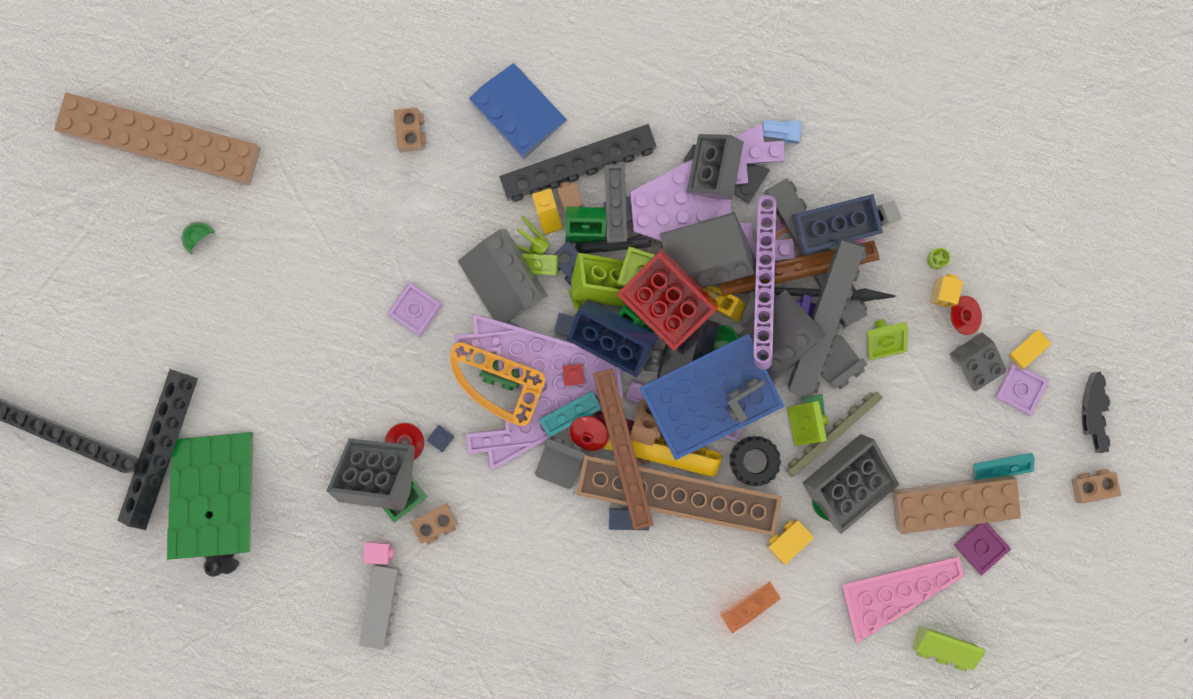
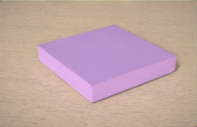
M409 282L387 315L421 337L443 304Z
M1013 362L994 398L1031 416L1049 380L1025 368L1021 370Z

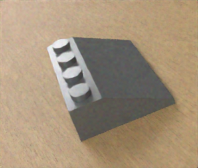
M735 212L660 233L664 251L701 288L755 274L756 258Z
M499 229L458 260V263L490 315L495 320L507 323L508 320L511 321L548 297L507 229Z
M786 290L774 300L772 365L766 369L773 384L826 336ZM764 316L761 317L759 320L761 322H766L769 320V318ZM755 319L738 335L739 338L749 334L754 343ZM763 335L760 336L758 339L760 341H766L769 338ZM760 355L762 361L768 359V356Z
M860 434L803 482V485L811 499L835 529L842 534L894 490L899 483L875 439Z
M349 438L326 491L338 502L403 511L411 491L415 447L413 445Z

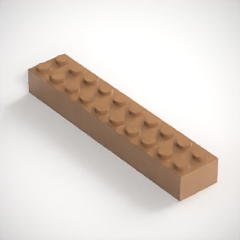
M65 92L54 129L62 135L249 186L261 150L254 143Z
M585 455L576 495L627 505L616 462ZM638 466L649 510L770 536L775 535L782 496Z

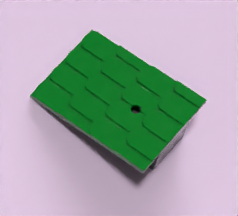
M253 432L177 439L171 456L167 560L251 552Z

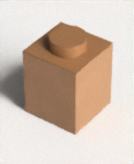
M566 182L560 185L557 192L565 214L566 206L584 207L576 182L573 184Z

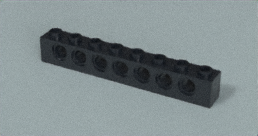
M649 124L499 177L507 200L518 202L524 199L523 196L531 194L532 196V194L548 187L551 189L557 188L561 185L560 183L567 180L568 182H574L579 180V176L585 174L587 176L598 173L599 169L604 168L605 165H613L621 161L628 163L635 160V157L641 154L643 157L654 153L653 150H656L657 145ZM631 141H637L639 142L640 147L638 149H632L630 148L629 143ZM613 147H618L621 149V154L614 156L610 150ZM594 154H601L603 159L600 162H594L592 156ZM576 160L584 162V166L581 169H576L573 166ZM557 167H564L566 170L561 176L556 175L554 171ZM544 173L547 175V179L544 182H539L536 180V176ZM520 180L528 181V186L524 189L519 188L517 184Z
M169 369L117 520L128 527L141 530L147 529L198 381L197 377Z

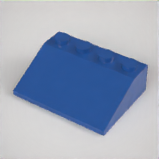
M514 63L486 82L469 97L471 104L523 160L567 121Z

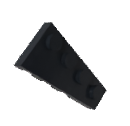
M695 144L692 145L683 159L684 163L694 158ZM747 164L748 184L735 185L734 195L750 203L770 169L756 164Z

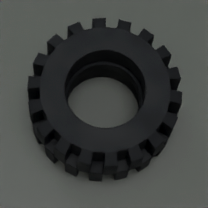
M751 436L740 440L733 447L729 457V464L732 473L739 481L750 486H762L776 478V474L780 471L781 455L777 450V446L769 439L761 436ZM752 449L762 451L767 459L765 468L759 473L749 472L743 463L745 454Z

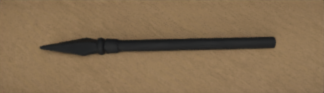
M774 287V295H780L786 290L791 296H803L805 294L819 297L821 289ZM867 288L853 289L851 300L857 299L866 302L895 298L896 295ZM755 289L749 290V291L740 292V293H742V294H750V292H751V291H755Z

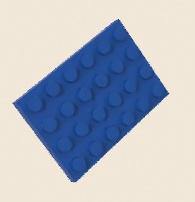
M749 334L639 387L675 460L785 407L767 370H761L754 364V343ZM753 378H757V380L762 379L765 382L763 386L737 401L748 419L742 423L738 420L734 421L727 411L729 408L725 400L729 398L727 394L736 388L742 390L746 387L745 383Z

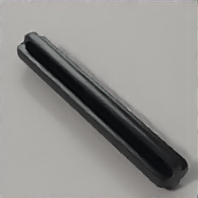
M649 236L627 238V243L607 244V240L576 243L575 249L579 253L586 254L628 250V247L635 249L649 248L651 246V239Z

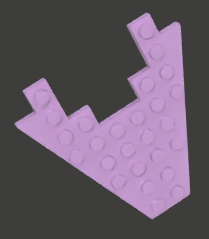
M762 124L736 136V138L744 141L735 185L748 184L747 164L785 161L784 141L764 142ZM692 159L630 192L633 233L649 236L651 239L662 242L660 238V233L731 213L730 200L714 199L687 192ZM752 222L740 223L756 258L757 242H754ZM793 239L776 240L775 261L795 259ZM764 242L762 243V245L769 246L771 245V243ZM767 260L761 262V264L768 265L771 263Z
M472 314L474 333L455 335V343L461 341L489 352L497 351V355L540 370L545 377L543 389L531 420L527 425L518 426L505 420V429L466 433L468 454L488 452L490 470L499 467L550 438L539 420L543 416L591 390L601 406L593 373L613 369L620 398L623 397L620 369L571 342L478 314ZM463 346L456 348L457 355L471 354L474 351L470 349L468 353L464 351ZM498 360L499 370H502L504 363ZM582 363L585 384L565 386L562 365ZM514 367L513 369H519L521 377L523 374L522 368ZM526 370V376L523 381H527L528 377L533 380V384L541 382L539 374L533 377L529 375L530 371ZM530 392L525 393L523 396V400L526 403H532L535 399V396ZM523 406L521 414L517 413L516 415L518 416L519 421H522V419H527V417L525 416L526 408L528 410H531V407L529 408ZM508 408L505 410L513 413L515 408Z

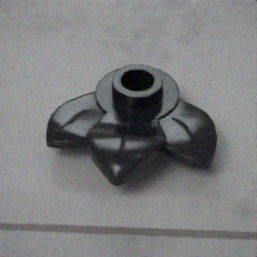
M234 554L205 557L204 571L211 577H217L221 573L230 574L237 569L240 562L233 558ZM217 564L216 569L213 570V565Z

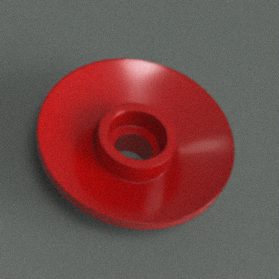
M960 296L958 304L951 306L950 317L954 328L963 335H972L977 332L982 321V313L977 301L970 296Z
M579 417L570 426L572 441L584 450H600L609 440L606 425L595 417Z
M410 423L396 424L387 432L385 442L402 444V441L407 439L409 445L415 447L414 460L417 459L425 445L422 432L418 427Z

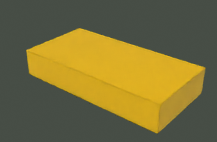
M1036 330L1008 356L1023 370L1046 350L1051 343L1039 330Z

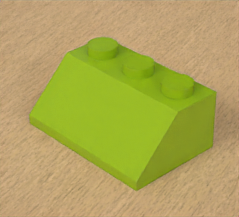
M578 253L571 280L573 299L581 301L590 299L595 303L623 307L626 303L617 295L623 287L618 286L617 281L624 260Z
M922 626L918 628L912 649L917 651L916 655L928 659L929 656L936 658L938 663L947 665L950 662L956 664V669L965 672L967 668L974 670L986 651L976 644Z

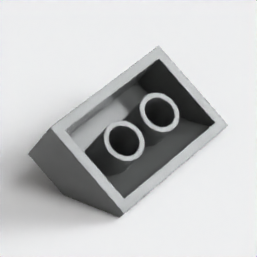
M698 134L687 192L714 199L732 200L744 141L732 135Z

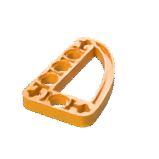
M461 341L456 342L451 349L450 364L456 380L464 391L478 404L498 417L518 426L527 425L531 420L545 383L544 374L540 370ZM463 346L464 351L468 353L470 349L474 351L471 353L470 360H467L468 355L461 354V356H458L455 348ZM476 353L485 355L483 363L478 364L474 361L473 357ZM495 360L503 361L504 368L497 371L493 368L492 364ZM459 361L523 384L524 386L514 412L503 409L480 394L463 375ZM514 367L522 368L523 374L521 377L516 378L511 374ZM526 370H529V375L533 377L539 374L541 382L533 384V380L528 377L527 381H523L526 376ZM530 392L535 396L532 403H526L523 400L525 393ZM520 404L525 407H531V410L526 408L525 416L527 419H522V421H519L518 416H516L517 413L521 414L523 407H519Z

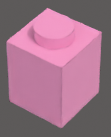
M365 542L363 563L389 564L390 560H393L394 548H391V543Z

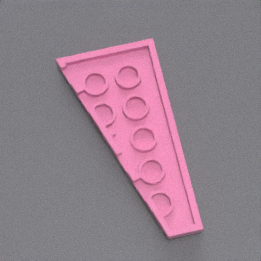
M956 556L841 584L856 644L867 636L874 634L886 624L893 622L912 610L924 600L931 598L932 595L940 590L945 589L964 577L960 558Z

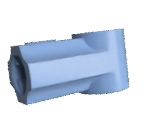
M794 120L784 122L763 121L764 138L779 139L792 144L800 143L802 122Z

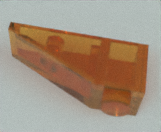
M769 581L721 612L720 615L730 631L734 633L781 598Z

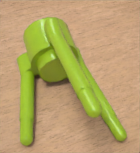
M522 216L521 219L537 237L534 239L518 228L517 231L532 242L529 246L532 249L516 244L518 249L530 254L543 255L550 246L546 242L548 239L543 237Z

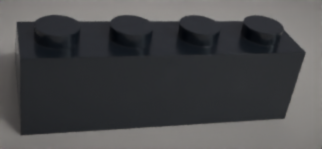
M707 319L675 351L666 344L657 378L712 352L720 323Z

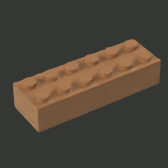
M1011 475L892 490L896 529L901 534L1021 518L1017 479Z

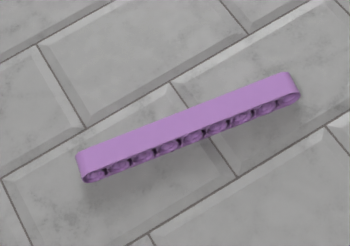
M769 195L759 199L757 222L754 364L761 370L768 369L772 365L776 200ZM768 205V206H771L772 208L766 210V209H764L763 207ZM770 224L771 227L764 228L762 225ZM769 242L771 245L763 246L762 243ZM764 260L771 262L768 265L761 264ZM763 279L770 280L767 284H763L760 281ZM768 298L769 301L767 303H762L760 299ZM764 316L769 318V320L766 322H761L759 320L761 317ZM764 335L767 336L769 339L766 341H760L758 338ZM760 355H766L768 356V359L765 361H761L758 359V357Z

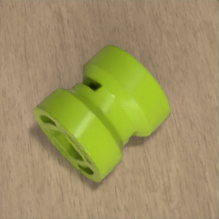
M936 248L927 256V264L932 269H941L950 261V253L944 248Z

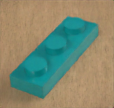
M591 390L539 420L548 437H551L571 426L575 419L589 416L602 408Z
M1033 453L975 463L973 464V479L1005 475L1014 476L1034 472L1035 458Z

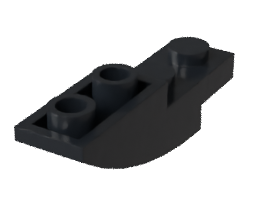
M1101 371L1091 373L1083 394L1081 412L1083 434H1092L1095 453L1109 452L1110 439L1106 435L1104 428L1106 427V419L1101 413L1109 411L1110 399L1105 393L1106 380Z

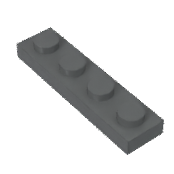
M625 164L605 165L607 244L627 243Z

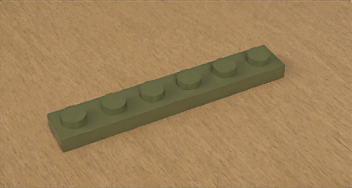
M869 392L862 398L864 402L859 407L857 405L853 406L847 412L849 415L844 420L840 418L832 425L834 429L829 433L825 431L827 441L818 442L814 446L810 444L802 451L804 455L800 459L796 457L788 464L789 468L786 470L788 474L794 477L875 406L883 398L879 392H874L873 394Z

